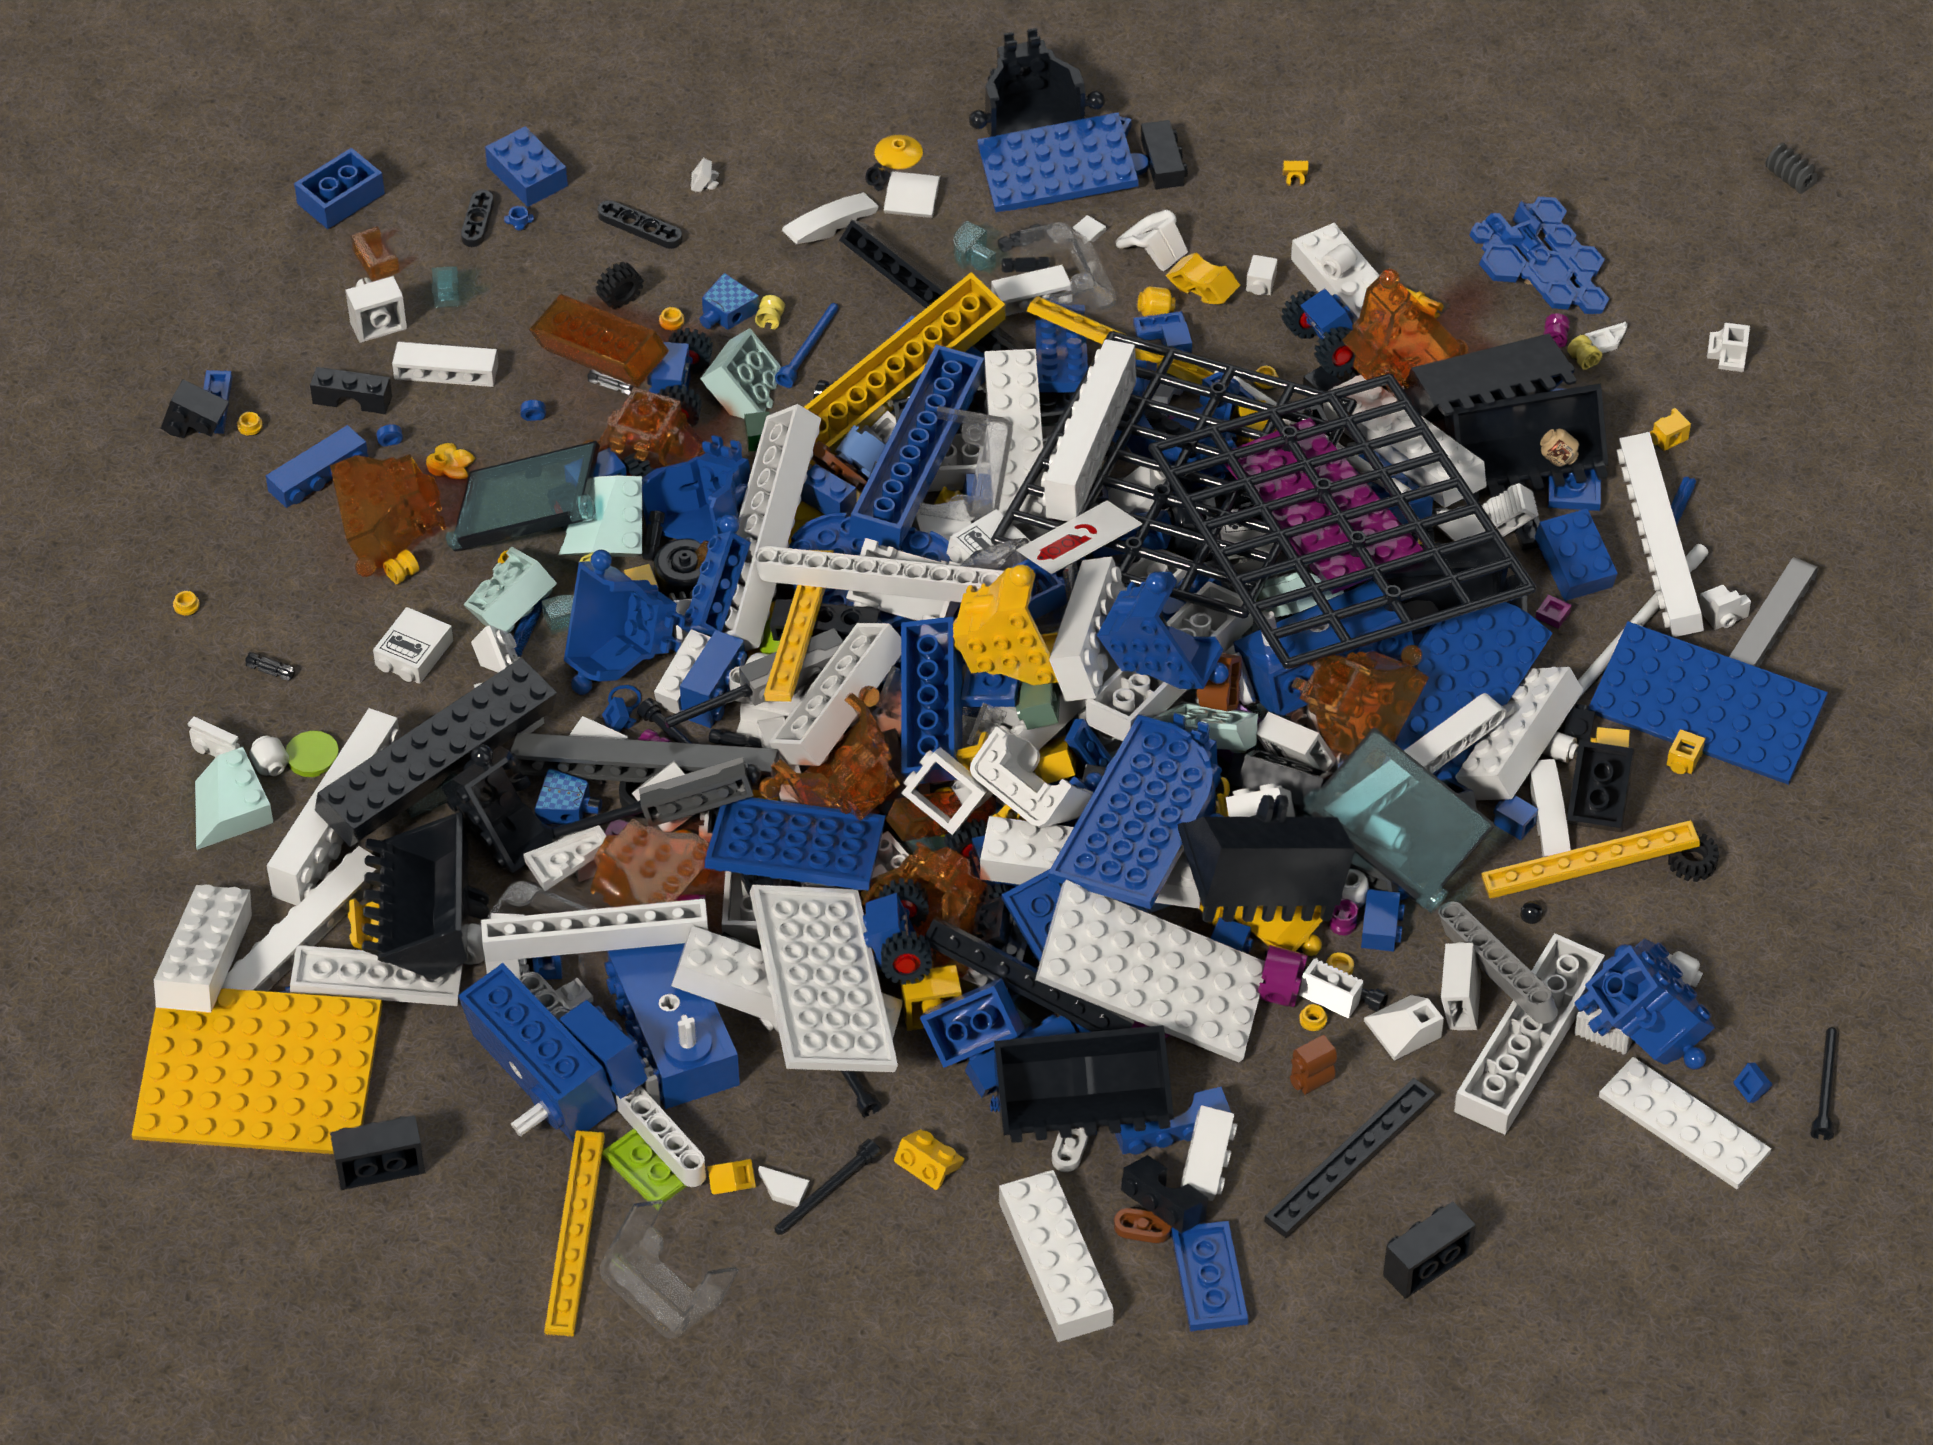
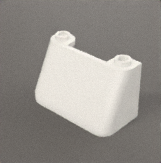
M865 538L860 556L963 566L949 561V563L945 561L939 562L898 551L890 546H879L878 541ZM848 590L846 597L854 603L853 606L855 607L869 606L915 621L953 617L961 603Z
M997 726L970 764L971 775L1030 824L1039 828H1046L1079 818L1093 795L1092 791L1080 789L1064 779L1058 785H1050L1033 773L1040 761L1039 750L1028 740Z

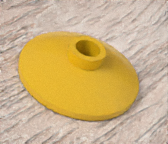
M906 135L888 136L882 139L875 147V157L878 162L891 169L912 167L920 161L923 155L921 144L916 139Z

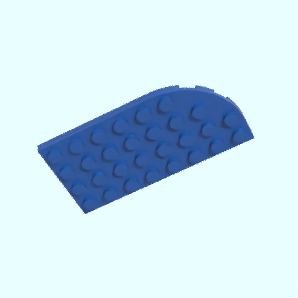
M1507 602L1433 624L1360 734L1366 737L1372 728L1375 727L1402 750H1405L1483 693H1487L1501 706L1506 705L1553 633L1526 611ZM1480 739L1432 774L1440 780L1451 778L1457 781L1455 776Z
M1138 715L1048 872L1049 880L1061 884L1068 880L1080 885L1089 892L1151 909L1184 850L1177 824L1201 818L1211 800L1214 784L1210 759L1203 746L1200 747L1192 739L1191 734L1182 728L1161 720Z

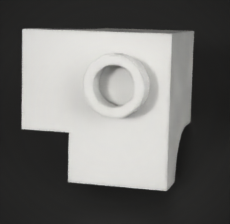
M1725 323L1721 331L1710 332L1707 358L1719 360L1718 369L1744 372L1750 326Z
M1724 585L1701 593L1699 601L1701 613L1714 630L1721 627L1729 628L1736 621L1748 617L1751 601L1746 594L1739 595L1736 590L1729 592Z

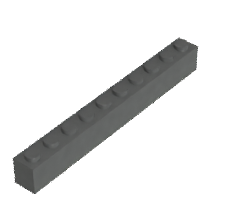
M517 733L510 752L511 754L514 753L519 761L512 768L513 774L520 771L522 775L546 776L548 769H552L580 779L645 783L672 761H675L682 771L688 774L743 757L746 767H748V764H755L762 773L759 782L756 784L751 783L752 789L774 791L781 770L778 749Z

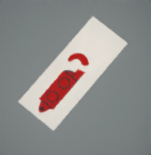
M1107 500L1016 550L1050 574H1053L1137 528L1142 523Z

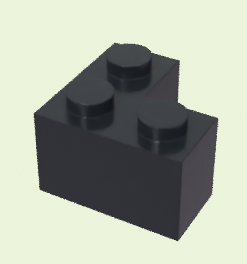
M182 379L170 401L160 429L166 431L171 436L184 439L189 428L192 427L199 433L212 437L224 416L229 401Z

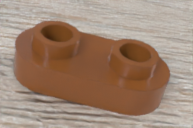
M1125 1208L1118 1211L1114 1217L1115 1232L1120 1237L1126 1239L1162 1243L1171 1235V1226L1150 1211ZM1126 1223H1130L1133 1225V1227L1128 1228L1124 1227L1123 1225ZM1154 1228H1159V1229H1161L1162 1231H1161V1232H1153L1152 1229H1154Z

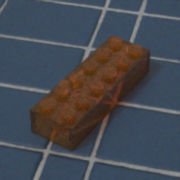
M563 294L556 298L529 329L540 346L546 351L637 388L669 352L656 331Z

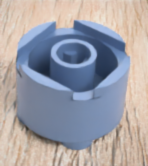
M853 425L835 450L838 454L836 457L844 464L846 462L851 464L858 470L857 473L868 481L874 463L878 461L885 444L867 431H864L863 434L858 433L859 427Z

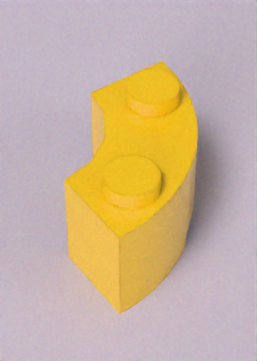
M1197 252L1183 257L1166 274V277L1179 290L1187 294L1193 292L1201 296V301L1207 304L1224 303L1240 286L1234 274L1226 266L1212 265L1205 261Z

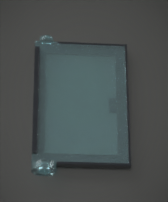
M593 441L470 471L455 531L447 532L446 534L448 546L455 552L594 519L596 509L589 492L600 449L599 443Z
M1375 727L1372 728L1318 792L1314 789L1311 790L1303 800V803L1306 804L1304 811L1311 817H1338L1355 847V853L1431 914L1441 905L1449 893L1443 888L1445 884L1495 827L1492 821Z

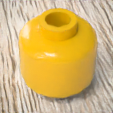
M1148 286L1143 292L1139 293L1137 309L1142 313L1143 317L1174 312L1176 301L1171 296L1169 289Z

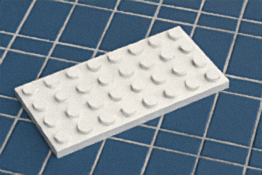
M1066 880L1061 887L1035 980L1145 1025H1164V1031L1167 1034L1240 1062L1244 1058L1260 993H1258L1259 984L1264 981L1261 977L1265 961L1110 897L1089 892L1080 885Z
M752 885L750 896L786 1068L895 1072L898 1063L872 949L867 947L863 933L867 932V929L863 922L864 913L859 891L837 888Z

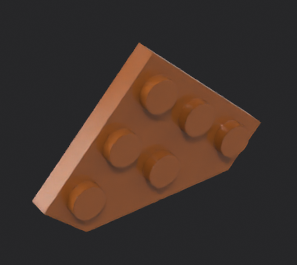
M820 441L817 444L815 443L812 460L820 467L862 492L867 481L857 473L858 470L847 462L845 464L841 462L838 457L830 452L831 449Z

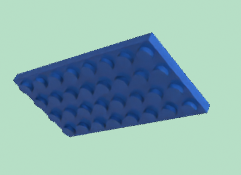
M1627 621L1589 707L1590 711H1595V715L1671 743L1674 742L1680 729L1705 738L1703 754L1789 785L1826 701L1828 692ZM1683 743V745L1692 749L1695 748L1694 746Z

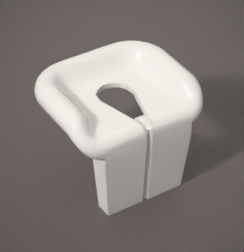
M1169 210L1156 212L1143 218L1116 240V246L1120 249L1134 245L1144 247L1162 271L1168 269L1188 253L1179 230L1175 225L1176 217Z

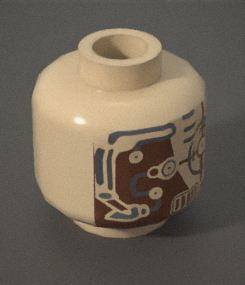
M1551 429L1540 441L1542 455L1555 466L1570 465L1579 455L1577 452L1579 447L1578 441L1564 429Z

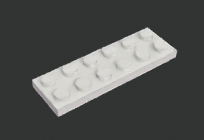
M296 945L290 993L458 1006L463 963L434 980L390 963L381 962L378 960V956L363 950Z
M1634 1057L1599 1092L1601 1099L1735 1189H1738L1771 1153L1770 1147Z

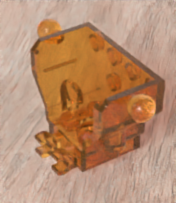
M1394 269L1384 270L1366 289L1360 317L1352 325L1353 330L1342 340L1356 354L1353 367L1366 380L1391 373L1400 386H1404L1406 389L1409 388L1406 380L1411 367L1468 353L1466 342L1461 339H1455L1400 283V276ZM1386 385L1387 390L1395 397L1389 386Z
M633 387L621 409L614 410L612 415L608 417V426L598 441L600 445L599 452L611 448L612 452L621 454L625 444L634 446V450H637L634 458L642 461L646 460L649 451L659 454V461L664 467L687 462L694 457L705 454L702 448V438L688 424L685 413L681 411V401ZM588 439L584 441L582 444L593 442L595 440Z
M411 454L398 459L392 457L386 460L355 455L330 465L346 541L358 557L355 569L360 576L369 577L373 575L376 569L383 568L385 561L397 558L398 553L406 550L414 539L423 536L426 530L428 534L433 533V527L441 526L443 530L446 529L444 518L437 512V510L441 511L442 507L439 500L441 496L435 479L429 474L422 473Z
M1408 645L1404 647L1401 652L1402 662L1371 651L1367 653L1358 652L1356 654L1351 652L1347 657L1333 655L1307 663V665L1312 666L1314 669L1309 681L1307 682L1296 677L1291 687L1302 693L1299 699L1309 704L1310 712L1316 715L1320 735L1332 752L1347 759L1373 727L1395 742L1429 679L1428 676L1413 667L1422 660V651L1418 646ZM1375 748L1361 766L1377 771L1382 767L1387 756ZM1358 769L1345 784L1350 785L1358 780Z
M867 685L860 689L858 697L853 693H849L844 701L854 709L860 721L833 747L828 759L820 766H810L804 773H796L783 760L779 759L771 765L776 775L764 778L760 782L759 791L761 795L767 799H773L779 795L781 785H783L787 793L800 804L839 809L844 814L852 813L859 821L867 816L879 803L881 804L900 784L887 763L892 757L888 752L889 745L884 741V734L868 707L875 706L880 699L877 688Z
M632 819L618 835H607L595 854L594 859L597 869L590 891L593 895L596 891L604 895L602 901L612 907L675 902L689 885L698 887L699 884H706L709 880L712 869L705 868V857L710 843L695 833L662 832L652 826L645 827L635 819Z
M917 842V849L914 854H909L900 867L872 878L869 891L858 890L862 909L866 912V902L878 899L880 890L883 891L885 884L890 887V881L895 880L897 884L899 883V878H904L905 883H908V879H913L914 885L919 882L922 888L925 887L929 903V915H927L926 921H921V926L918 928L915 924L913 925L917 937L920 934L925 937L935 916L972 935L976 907L981 902L979 897L987 884L970 873V861L968 858L949 847L934 851L923 843ZM931 948L932 959L945 966L956 965L959 979L967 975L969 967Z

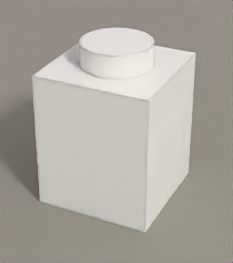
M1253 255L1247 274L1246 291L1256 295H1271L1277 273L1276 258Z

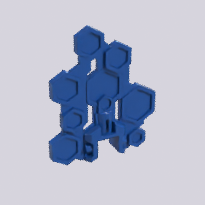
M1538 196L1534 204L1521 201L1512 219L1516 223L1513 227L1509 225L1500 213H1491L1482 223H1475L1469 236L1476 244H1484L1482 249L1485 253L1479 265L1493 281L1516 282L1519 276L1532 283L1553 309L1568 310L1572 303L1578 305L1585 314H1602L1609 298L1600 287H1596L1591 282V278L1597 275L1605 259L1595 247L1582 246L1576 240L1574 231L1568 225L1562 223L1567 210L1556 198ZM1541 230L1546 235L1544 240L1553 249V251L1549 250L1538 237V234ZM1514 246L1519 248V250L1524 254V256L1529 260V262L1525 260V258ZM1573 274L1576 276L1575 282L1580 288L1575 287L1570 281Z

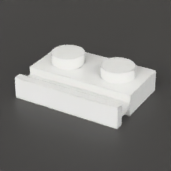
M196 717L189 721L191 743L198 753H208L216 758L218 755L240 748V744L236 743L238 736Z

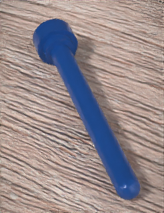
M836 303L829 305L789 365L783 366L778 370L775 375V381L778 385L787 388L793 386L797 380V369L837 313L839 307Z

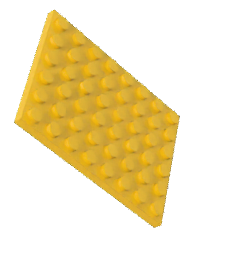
M221 988L211 1013L155 1008L132 1130L133 1140L334 1154L330 1132L338 1131L342 1128L363 1126L382 1011V1001L379 999Z

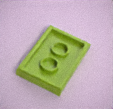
M632 1129L603 1150L602 1157L655 1209L687 1187L644 1141L636 1129Z

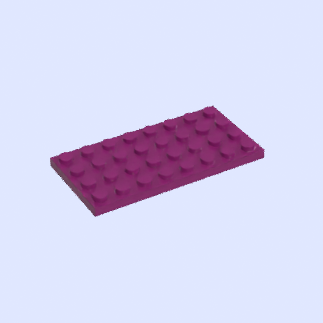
M1307 418L1290 426L1295 427L1298 431L1315 426L1316 424L1311 418ZM1276 431L1266 436H1263L1259 439L1241 445L1237 448L1258 443L1281 435L1278 431ZM1325 434L1298 441L1307 458L1338 450ZM1281 447L1238 459L1248 476L1297 462L1291 451H1284ZM1346 459L1314 467L1320 478H1327L1331 483L1359 475ZM1224 463V465L1226 466V468L1231 472V474H1232V475L1236 478V480H1237V477L1235 476L1234 472H1233L1232 469L1230 468L1229 464H1228V463ZM1304 471L1254 485L1264 502L1314 488ZM1367 483L1331 494L1342 511L1381 500ZM1314 499L1271 512L1282 529L1331 515L1325 504L1317 503ZM1388 508L1348 520L1355 531H1361L1366 536L1402 525ZM1338 524L1288 538L1300 556L1348 541ZM1411 534L1366 547L1377 565L1423 551V548ZM1349 552L1308 564L1321 581L1366 568L1359 557H1353ZM1365 579V580H1362V581H1359V582H1356V583H1352V584H1349V585H1346V586H1342V587H1339V588H1336V589H1333V590H1329V591H1330L1332 594H1335V593H1337V592H1340V591H1342V590H1344V589H1347V588H1349V587H1351V586H1354V585H1356V584H1359V583H1361V582H1363V581H1366V580H1368V579Z

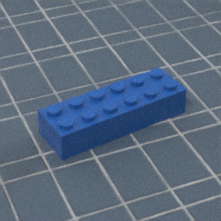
M954 617L901 622V773L906 779L913 771L919 772L923 766L920 761L929 750L934 752L941 747L958 761L956 757L957 751L963 748L961 703L962 654L954 646ZM936 762L919 784L957 779Z

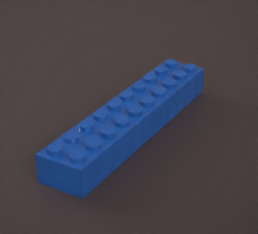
M935 345L851 513L849 537L865 541V538L879 542L878 545L894 547L899 551L982 382L983 357Z

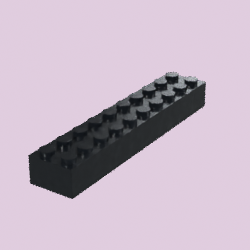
M521 657L317 793L314 811L351 847L463 772L465 764L472 760L471 753L476 746L487 745L493 751L515 737L517 733H521L552 712L557 692Z

